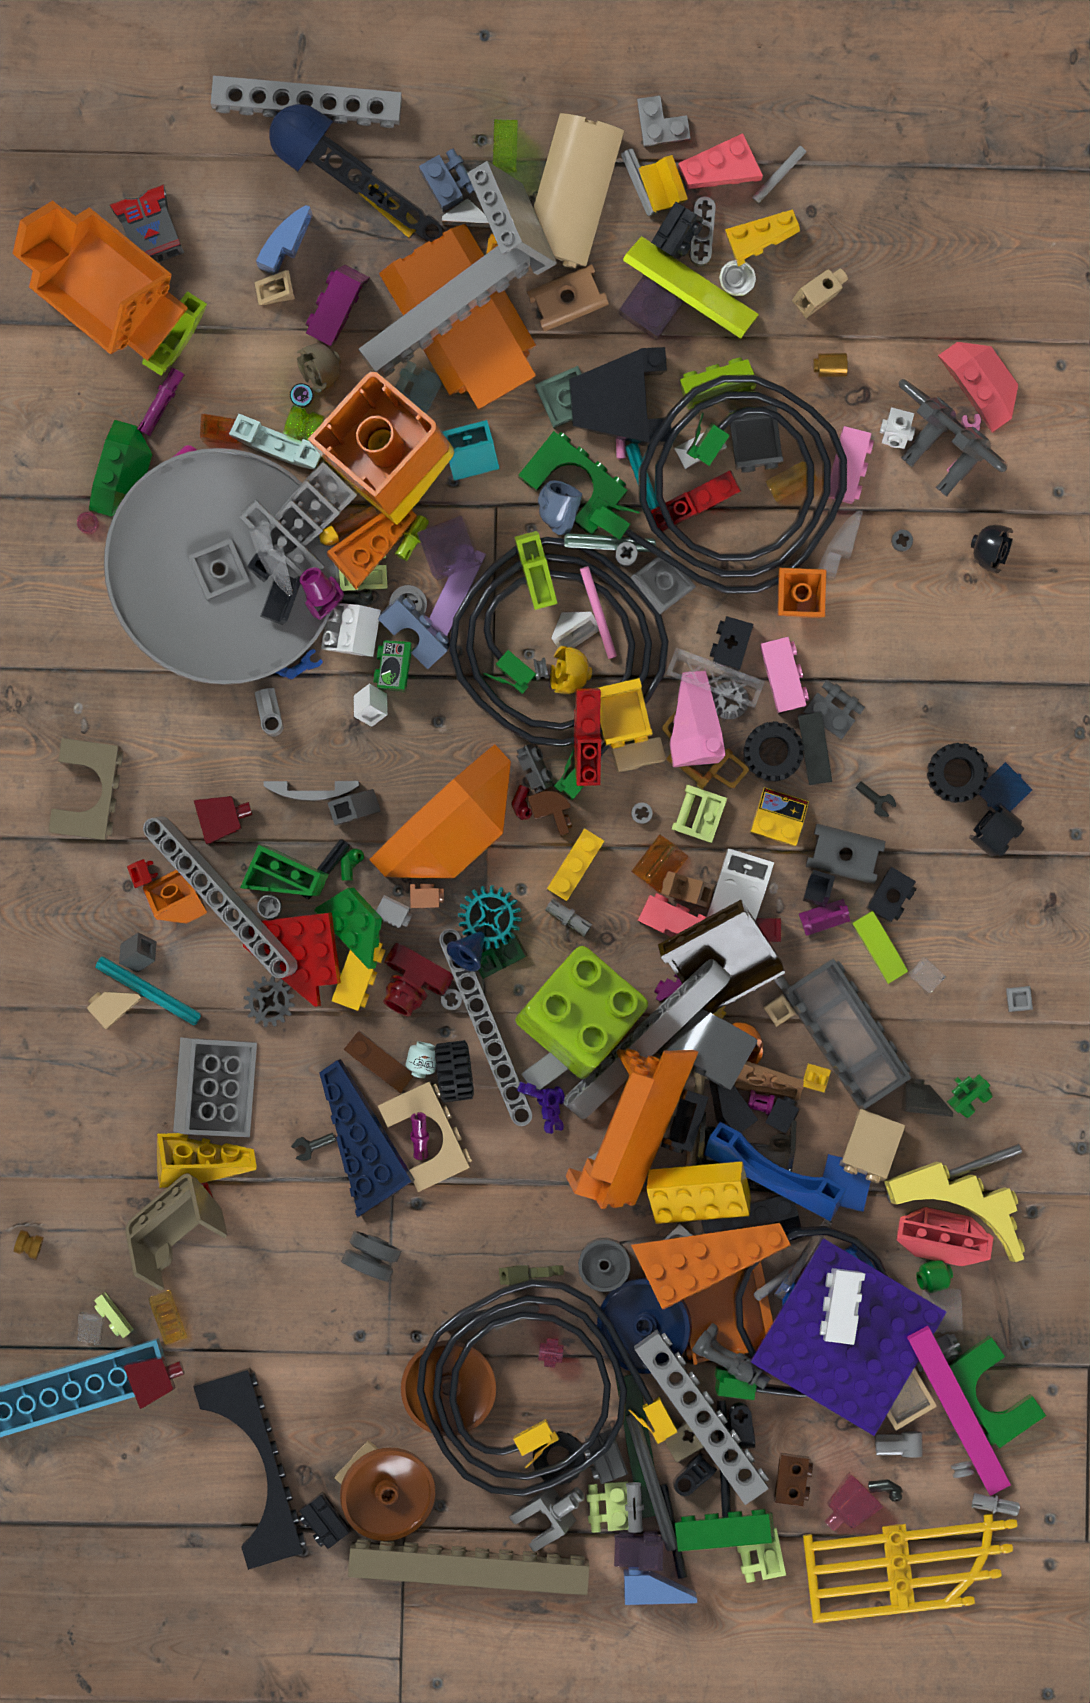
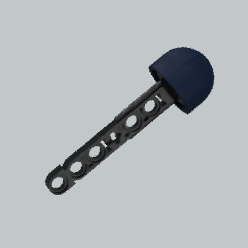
M297 104L282 109L274 117L269 131L272 149L281 160L297 172L308 159L355 194L360 192L408 228L416 229L415 233L423 239L433 242L442 236L443 227L439 221L429 214L425 216L421 208L372 174L373 169L324 135L333 121L320 111L308 105ZM327 148H330L332 151L327 154L325 161H323L321 157L326 153ZM334 154L339 155L343 160L342 165L338 168L332 167L329 163L330 157ZM351 169L361 171L362 178L360 181L353 182L349 179V171ZM369 184H379L378 190L383 194L385 190L390 192L385 196L383 203L379 201L382 197L378 193L371 195L369 193L371 190L368 187ZM392 196L397 197L401 202L400 207L396 210L390 209L387 205V200ZM411 210L417 211L420 215V220L415 224L408 222L406 218L407 213ZM434 224L438 227L439 234L436 237H429L426 234V227L428 225Z

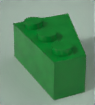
M258 845L240 888L320 896L329 874L269 846Z

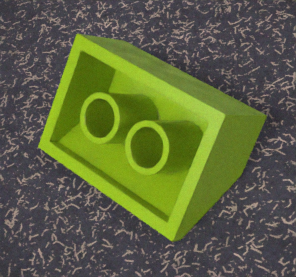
M742 357L728 361L729 365L723 367L715 364L706 367V372L697 374V371H691L683 374L684 378L679 381L683 397L692 387L720 375L754 374L749 360H742ZM754 382L722 383L697 394L686 407L690 409L696 403L725 391L755 390L757 384Z

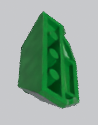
M114 420L105 439L93 481L89 511L110 517L114 516L125 495L148 472L153 454L140 430L137 429L138 426Z

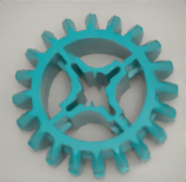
M490 885V892L486 893L485 887L481 886L482 894L478 895L474 889L472 890V894L475 896L474 899L465 896V900L469 902V905L460 904V908L466 909V913H458V917H465V921L460 922L459 926L463 927L466 925L468 928L462 932L463 935H467L469 932L471 934L477 933L475 930L485 925L491 926L497 936L485 937V947L490 949V942H494V946L497 949L499 948L498 941L501 939L504 945L508 944V941L505 939L507 935L512 939L515 938V935L510 931L512 928L516 931L520 929V927L514 925V921L521 922L522 918L515 917L514 913L521 912V908L513 909L512 906L518 901L516 899L511 902L507 900L512 895L510 892L503 897L501 895L503 892L502 887L498 889V893H494V886ZM483 898H497L504 905L496 909H490L485 904ZM477 903L481 909L482 916L478 921L471 924L470 913L473 906ZM483 906L486 908L487 911L490 910L491 912L494 911L495 913L501 910V912L496 914L497 916L494 917V923L496 924L497 928H495L493 924H489V922H483L479 925V923L483 921V919L486 917ZM509 910L510 921L508 927L503 932L498 924V918Z

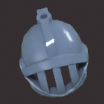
M549 481L542 488L538 498L539 514L543 522L558 535L570 533L582 499V493L564 482Z

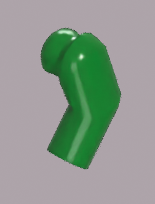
M352 849L341 859V881L353 880V868L364 859L362 850Z

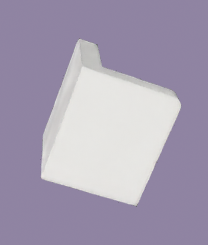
M368 684L354 695L355 718L372 727L388 715L387 694L382 690Z

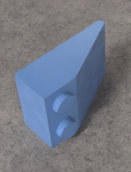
M629 1565L628 1569H624L625 1605L697 1603V1596L694 1590L649 1569H643V1565Z

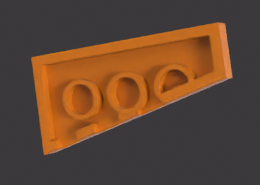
M411 510L396 525L381 513L328 550L327 555L357 590L414 523L417 516Z

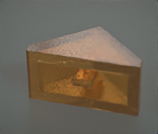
M201 414L200 438L202 442L239 443L238 440L229 436L236 419Z

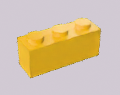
M584 828L547 887V890L567 902L604 843V840Z
M380 942L379 947L374 949L373 958L374 961L379 963L382 962L386 951L382 949L383 944ZM351 950L340 976L341 983L337 984L332 1002L359 1011L360 1007L365 1008L370 995L366 993L368 985L374 984L378 972L374 971V969H368Z

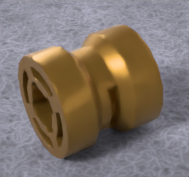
M21 1230L13 1252L22 1254L25 1251L29 1258L36 1260L44 1237L38 1235L29 1237L30 1235L27 1231Z

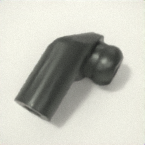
M363 589L360 593L344 592L342 603L368 606L373 602V593L370 589Z
M888 1479L868 1482L870 1493L887 1492L890 1494L889 1498L891 1501H900L902 1499L901 1493H903V1490L896 1483Z

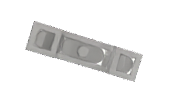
M264 781V787L276 794L295 800L322 801L346 795L360 787V782L335 781V791H289L288 781Z

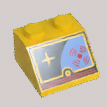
M764 787L750 833L795 847L804 823L809 801Z

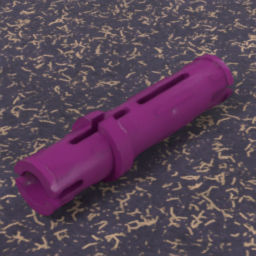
M171 367L162 386L159 385V391L137 428L148 436L152 435L171 398L175 397V391L185 374Z

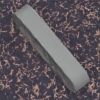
M700 197L694 205V213L701 218L702 210L698 209V206H702L703 202H706L707 206L712 209L708 210L706 214V219H711V222L706 220L702 222L703 225L709 228V235L705 238L697 235L691 240L690 259L696 266L708 264L712 254L716 206L715 202L709 197ZM694 241L699 243L709 242V246L704 244L703 253L707 254V257H703L702 261L698 260V256H694V253L699 251V244H694Z

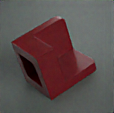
M756 918L757 924L769 942H781V918Z

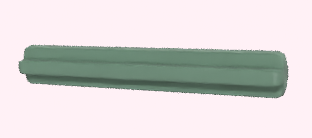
M570 533L564 537V546L569 548L617 550L621 543L630 542L636 546L637 552H650L629 537H621L619 540L615 536ZM644 538L656 546L655 539Z

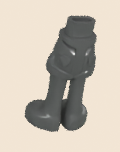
M712 1323L707 1331L705 1330L700 1336L692 1351L699 1356L727 1368V1372L734 1375L737 1380L744 1381L751 1386L756 1384L761 1389H764L771 1378L763 1373L764 1370L750 1362L751 1359L745 1354H737L723 1347L717 1341L719 1328Z

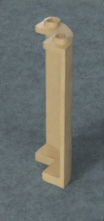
M560 113L533 209L555 259L562 261V265L565 267L576 269V266L587 265L624 130L604 122L586 120V117Z

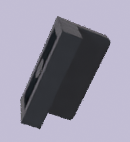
M278 571L275 573L260 617L280 625L288 621L301 584L300 576L293 578Z

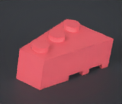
M743 133L678 163V170L688 190L751 181L759 182L763 178Z
M656 893L654 897L649 896L637 921L672 937L707 917L701 914L695 917L689 914L690 909L678 903L674 907L667 903L668 898Z

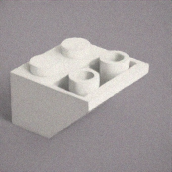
M338 603L332 610L325 625L321 649L373 657L379 624L378 618L381 610L362 605Z

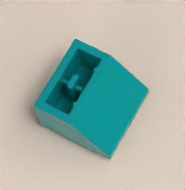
M487 420L443 431V434L454 448V455L449 461L454 481L500 469Z

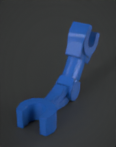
M312 649L306 653L300 663L290 669L285 667L276 672V674L288 679H294L306 669L311 670L319 667L323 661L321 659L316 663L310 661V656L316 653L315 649Z

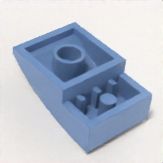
M305 205L291 214L268 238L256 260L260 270L275 275L278 273L285 255L295 258L313 216L309 206Z

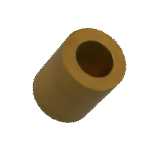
M847 353L818 354V358L813 359V372L818 373V377H847Z

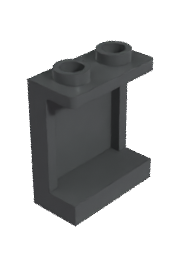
M773 405L763 406L777 412V407ZM747 414L730 424L736 470L741 469L742 473L756 471L755 467L765 466V470L779 468V464H783L784 459L782 457L779 427L776 419L763 414Z

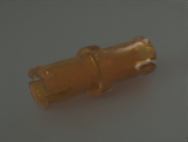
M373 505L356 514H348V518L331 526L339 538L353 530L357 531L361 526L378 515Z

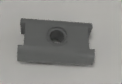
M817 823L814 834L818 835L813 857H807L806 867L875 884L877 874L873 873L876 859L879 851L884 852L886 841ZM844 847H848L852 851V856L849 860H841L839 857V852Z

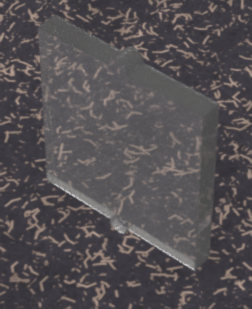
M944 1289L932 1294L922 1290L923 1298L947 1312L935 1332L945 1334L946 1331H963L961 1289Z

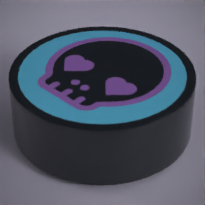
M299 383L292 387L290 399L295 406L305 408L313 401L314 394L309 385Z

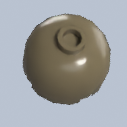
M316 343L298 350L297 353H301V356L297 358L300 372L306 382L311 380L314 385L311 387L313 391L319 393L335 384L339 378V364H341L340 356L336 351H332L323 344Z

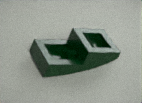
M517 935L514 939H508L507 945H504L502 942L499 944V948L493 947L482 953L481 968L478 970L482 979L528 956Z

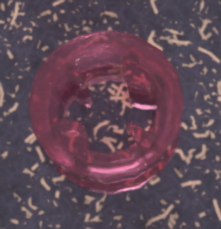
M83 512L77 518V526L82 533L90 535L98 530L99 520L93 513ZM93 518L91 520L94 523L93 527L88 526L87 529H84L83 519Z

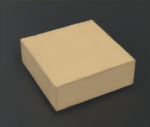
M783 994L763 1007L776 1027L796 1014Z

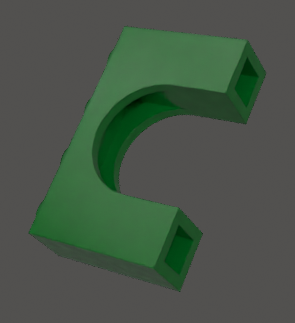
M553 431L518 474V478L537 492L549 476L560 467L571 465L586 471L593 483V493L589 501L575 517L574 523L589 535H593L600 527L587 517L594 507V501L599 496L612 505H618L627 494L628 490L624 488L627 484L617 476L614 479L606 473L608 469L600 462L593 463L588 459L590 455L580 446L577 449L570 444L571 439L560 431L557 434ZM608 505V508L613 511L614 507Z
M989 1335L948 1365L979 1424H982L987 1432L984 1434L991 1446L996 1444L1000 1449L1043 1419L1046 1414L1031 1394L1004 1411H990L981 1406L976 1396L977 1381L983 1372L1005 1357Z

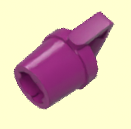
M309 568L300 576V583L307 599L305 605L313 617L319 620L323 619L343 599L344 592L332 576L328 579L319 568ZM322 606L321 609L317 612L315 607Z

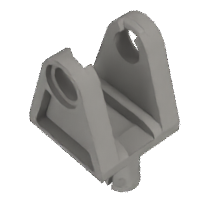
M552 1487L542 1491L518 1508L509 1518L516 1525L539 1510L547 1515L552 1522L551 1527L539 1534L528 1544L531 1550L536 1552L563 1536L576 1521L570 1511L578 1508L579 1502L583 1501L585 1497L578 1487H575L562 1497Z

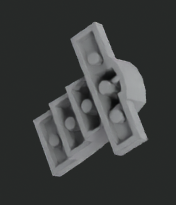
M323 461L297 488L275 516L256 499L240 515V518L260 537L263 546L270 555L281 562L287 563L301 576L309 568L316 567L322 570L325 567L305 546L341 513L357 496V493Z

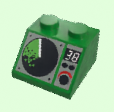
M384 640L383 646H378L377 659L381 660L380 669H375L373 683H377L378 689L406 693L413 647L411 642Z

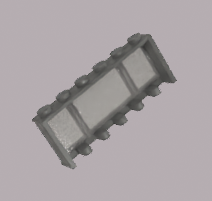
M833 958L782 992L859 1110H864L911 1079L909 1075L911 1070L904 1060L900 1061L896 1055L898 1051L893 1042L887 1041L883 1035L885 1031L880 1022L873 1020L870 1015L872 1011L869 1005L858 997L857 993L859 991L856 985L845 977L844 973L846 971L839 961L836 962Z

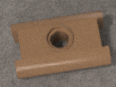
M592 264L526 292L530 303L536 302L543 318L539 320L543 332L609 305L605 293L600 294L593 277L596 274ZM568 293L573 295L574 299L570 303H565L561 300V297Z

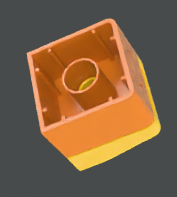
M377 372L366 374L308 438L322 458L342 479L396 525L418 503L454 455L453 446L435 421Z

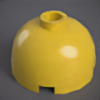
M560 646L554 654V658H558L556 666L551 665L550 670L551 688L556 689L555 693H575L576 689H582L586 682L591 679L592 668L589 667L587 657L580 650L567 646Z

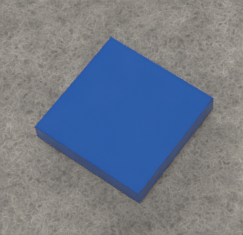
M828 1154L822 1177H826L846 1188L841 1203L842 1207L863 1212L871 1181L866 1179V1175L857 1172V1175L844 1171V1167L839 1165L842 1157Z

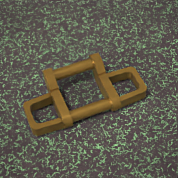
M676 711L662 727V731L669 739H671L672 734L669 732L668 726L674 720ZM729 748L725 749V757L719 763H715L705 776L693 766L679 767L698 783L697 786L701 790L712 777L729 788H735L749 771V768L735 757L733 751ZM671 753L666 758V760L670 763H672ZM728 758L733 760L743 770L740 776L732 783L716 774Z

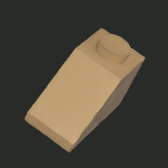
M97 992L89 999L90 1005L87 1009L105 1029H108L143 997L141 994L104 992L101 995L100 992Z

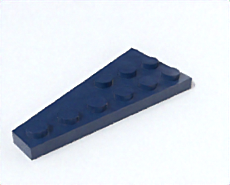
M339 1059L323 1069L319 1074L326 1100L329 1101L331 1108L332 1124H335L338 1135L336 1139L345 1173L348 1174L351 1186L349 1189L351 1197H354L355 1213L358 1218L415 1179L346 1066Z

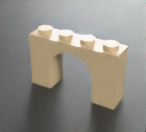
M430 1081L378 1105L387 1127L411 1117L414 1113L417 1115V1112H422L435 1120L442 1130L443 1145L439 1153L432 1159L409 1169L415 1179L413 1182L418 1192L470 1168L469 1162L472 1161L467 1148L462 1150L458 1142L462 1140V1137L457 1127H451L449 1119L452 1116L446 1105L442 1107L438 1099L441 1096L437 1084L432 1085Z

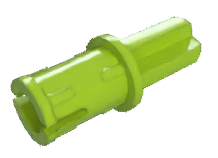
M418 515L410 530L403 534L405 537L394 553L399 558L408 561L416 545L421 543L419 539L429 524V520L426 517Z

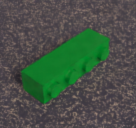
M766 1509L751 1510L752 1514L742 1515V1511L728 1512L726 1517H719V1513L704 1514V1519H696L695 1515L681 1516V1521L675 1522L678 1552L773 1543L776 1541L773 1513H766Z

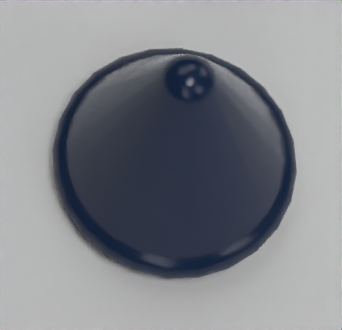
M477 932L457 941L449 942L447 944L449 956L463 969L472 972L478 971L481 968L485 935L483 932Z

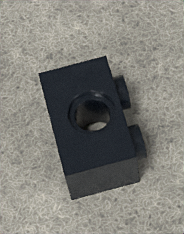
M890 867L866 908L888 922H892L893 919L898 921L905 909L901 907L905 899L910 900L917 889L914 887L916 881ZM890 889H895L899 893V899L895 903H891L887 899L886 895Z

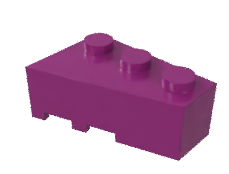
M347 265L341 266L335 272L331 271L326 280L328 287L325 293H320L315 303L318 305L315 314H310L305 324L308 326L306 334L329 346L335 344L349 318L348 315L354 303H357L359 299L358 294L363 284H367L370 277Z

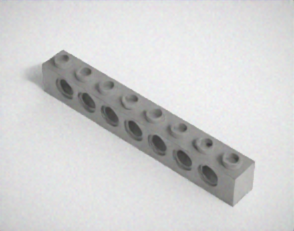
M213 76L211 106L212 109H216V112L230 113V110L239 111V114L253 115L254 112L263 113L265 117L274 118L282 109L300 104L304 98H310L313 100L311 107L320 111L329 119H333L334 123L346 124L347 121H357V124L362 126L380 123V126L385 128H394V125H400L401 92ZM233 92L242 93V98L239 101L234 102L230 100V95ZM264 94L266 99L263 103L257 104L253 101L254 96ZM280 96H287L289 102L281 106L277 104V99ZM327 100L336 102V106L332 110L325 109L323 105ZM357 102L360 108L356 112H350L347 110L349 103ZM375 104L383 106V111L379 114L372 113L370 109Z
M656 1330L634 1346L635 1351L745 1505L769 1489L766 1483L769 1478L762 1468L759 1470L753 1465L754 1457L748 1449L743 1451L738 1444L741 1442V1439L735 1430H728L725 1425L728 1422L720 1410L716 1412L711 1406L714 1401L708 1392H701L697 1386L700 1384V1381L693 1372L688 1373L684 1365L687 1363L679 1352L674 1354L670 1348L673 1344L666 1333L661 1335ZM664 1352L668 1354V1360L665 1363H658L655 1360L658 1353ZM679 1372L682 1374V1379L676 1383L669 1380L670 1374ZM688 1391L696 1394V1398L691 1402L683 1399V1395ZM700 1411L710 1413L706 1421L697 1419V1414ZM715 1430H721L724 1434L720 1440H713L710 1437L711 1433ZM729 1449L737 1451V1456L732 1460L724 1457L725 1452ZM749 1469L751 1474L748 1478L741 1479L738 1477L739 1471Z

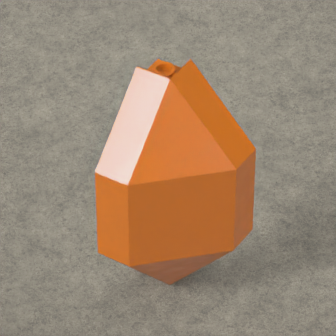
M494 744L412 816L369 860L386 878L455 879L503 835L511 761Z

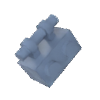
M454 148L446 152L450 160L448 163L444 164L440 155H437L419 166L422 177L443 212L463 201L460 189L465 187L469 194L475 192L467 174L468 172L463 165L464 161L461 155H457ZM455 169L460 180L455 182L449 171Z

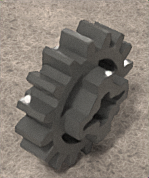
M263 976L262 983L259 984L258 981H253L254 989L247 987L250 996H244L243 999L249 1001V1004L245 1005L244 1009L251 1010L248 1017L255 1016L256 1024L262 1020L264 1027H267L269 1022H272V1025L275 1027L277 1026V1020H280L282 1023L286 1022L285 1014L292 1015L288 1009L289 1007H295V1004L290 1002V999L295 997V995L288 994L287 991L290 990L291 986L283 987L284 981L282 979L277 983L274 976H271L270 981H267L266 977ZM267 985L273 986L270 992L263 993L259 990ZM281 991L285 997V1006L279 1000ZM274 994L273 1002H275V1005L269 1006L263 1011L266 1004L263 1000L264 997H270ZM254 998L259 1001L260 1008L258 1012L254 1007ZM275 1010L280 1013L272 1018L265 1017L269 1011Z

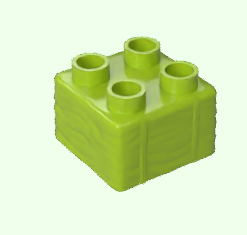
M579 946L571 952L519 1012L515 1022L577 1077L585 1079L601 1064L646 1011L648 1000L589 948Z

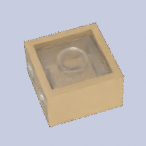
M915 1368L886 1415L895 1430L900 1429L937 1407Z

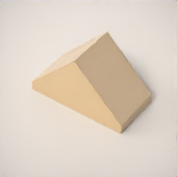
M289 270L255 282L259 305L295 299Z

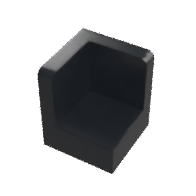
M812 870L803 901L826 907L835 876Z

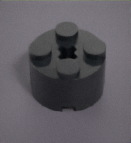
M999 802L994 805L998 809L994 812L989 810L974 827L973 831L976 834L969 836V839L991 857L997 855L1001 857L1009 848L1008 843L1013 837L1016 839L1024 830V827L1021 825L1022 820Z

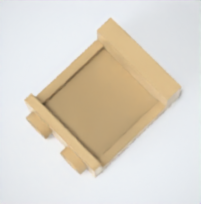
M860 1109L857 1112L852 1133L839 1165L843 1166V1170L850 1174L857 1175V1172L866 1175V1179L875 1183L885 1181L905 1125Z

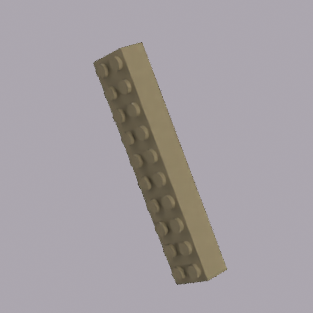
M358 1538L357 1542H352L350 1547L348 1577L587 1595L589 1560L584 1559L585 1556L570 1555V1558H561V1554L547 1553V1556H537V1552L523 1551V1555L513 1554V1550L500 1549L499 1553L490 1552L489 1548L477 1547L475 1551H468L465 1546H452V1549H442L440 1544H428V1547H418V1543L404 1542V1546L395 1545V1541H380V1544L371 1543L370 1539Z

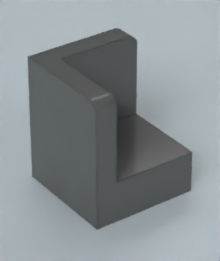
M139 932L121 943L119 964L135 972L146 968L155 962L157 941Z

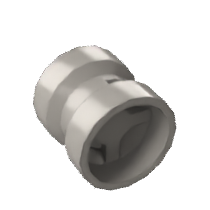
M266 895L258 901L257 909L262 917L273 919L281 913L282 903L277 897Z

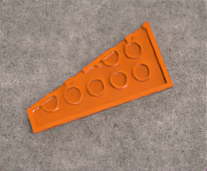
M777 1223L633 1244L631 1246L661 1308L664 1310L791 1246L782 1225Z

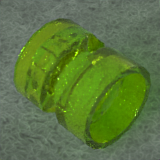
M293 405L286 420L283 434L294 438L301 436L302 440L309 441L308 438L324 422L325 416L315 412L307 414L306 409Z

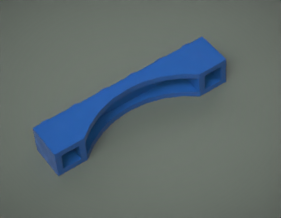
M720 1122L709 1137L704 1155L719 1163L743 1161L747 1178L831 1221L841 1206L846 1191L845 1187L826 1177L803 1176L779 1167L760 1154L739 1131Z

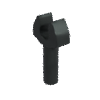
M862 781L855 787L874 803V813L878 816H889L881 807L883 802L889 803L892 807L897 806L893 796L890 794L880 796Z
M334 1133L312 1141L300 1137L291 1147L295 1148L303 1145L306 1148V1152L297 1156L296 1159L307 1161L312 1158L313 1150L336 1142Z

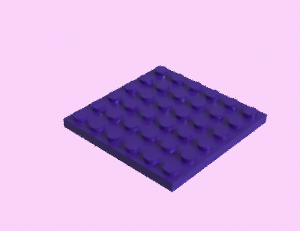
M822 1238L750 1362L875 1436L919 1361L907 1336L926 1326L930 1328L934 1335L947 1312ZM832 1268L865 1273V1280L861 1282L860 1294H862V1299L858 1307L859 1317L854 1345L824 1341L823 1335H820L821 1321L826 1319V1311H823L824 1297H828L829 1287H826L827 1273H831Z

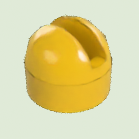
M331 525L324 528L319 535L320 542L323 545L332 546L339 542L338 535Z

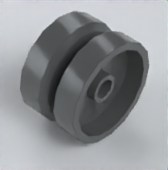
M353 1231L349 1242L353 1247L360 1250L361 1253L350 1249L345 1250L341 1262L361 1273L389 1282L393 1269L388 1264L382 1262V1260L395 1263L398 1261L402 1251L381 1238Z
M608 1237L597 1238L589 1242L581 1251L578 1261L579 1274L583 1282L591 1289L600 1292L613 1291L620 1287L628 1278L630 1256L626 1248L617 1240ZM601 1261L609 1263L607 1269L604 1270L603 1267H600Z

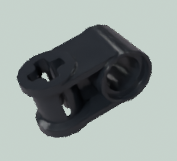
M734 1403L729 1409V1431L734 1429L741 1439V1442L738 1444L742 1449L755 1448V1434L751 1411L744 1403ZM740 1409L746 1414L742 1416V1420H738L737 1416H734L738 1414Z
M700 1452L675 1476L673 1488L679 1495L689 1496L701 1484L711 1478L717 1471V1468L711 1467L703 1458L702 1452ZM698 1464H700V1465L703 1467V1469L705 1470V1472H703V1471L698 1467ZM683 1478L689 1479L691 1483L689 1489L685 1491L678 1489V1482Z

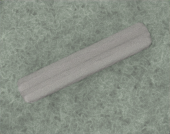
M627 149L621 153V157L647 216L655 215L659 211L654 212L639 172L641 165L634 149Z

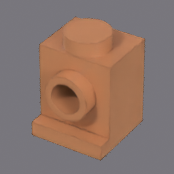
M410 884L411 908H440V903H444V888H434V884H420V889H416L415 884Z

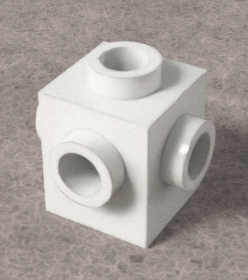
M891 407L888 419H883L880 433L884 434L882 443L894 448L905 449L907 440L912 441L915 427L911 426L914 413Z

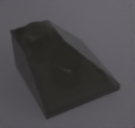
M911 1078L910 1082L904 1083L902 1111L953 1117V1111L930 1085L924 1084L925 1079Z

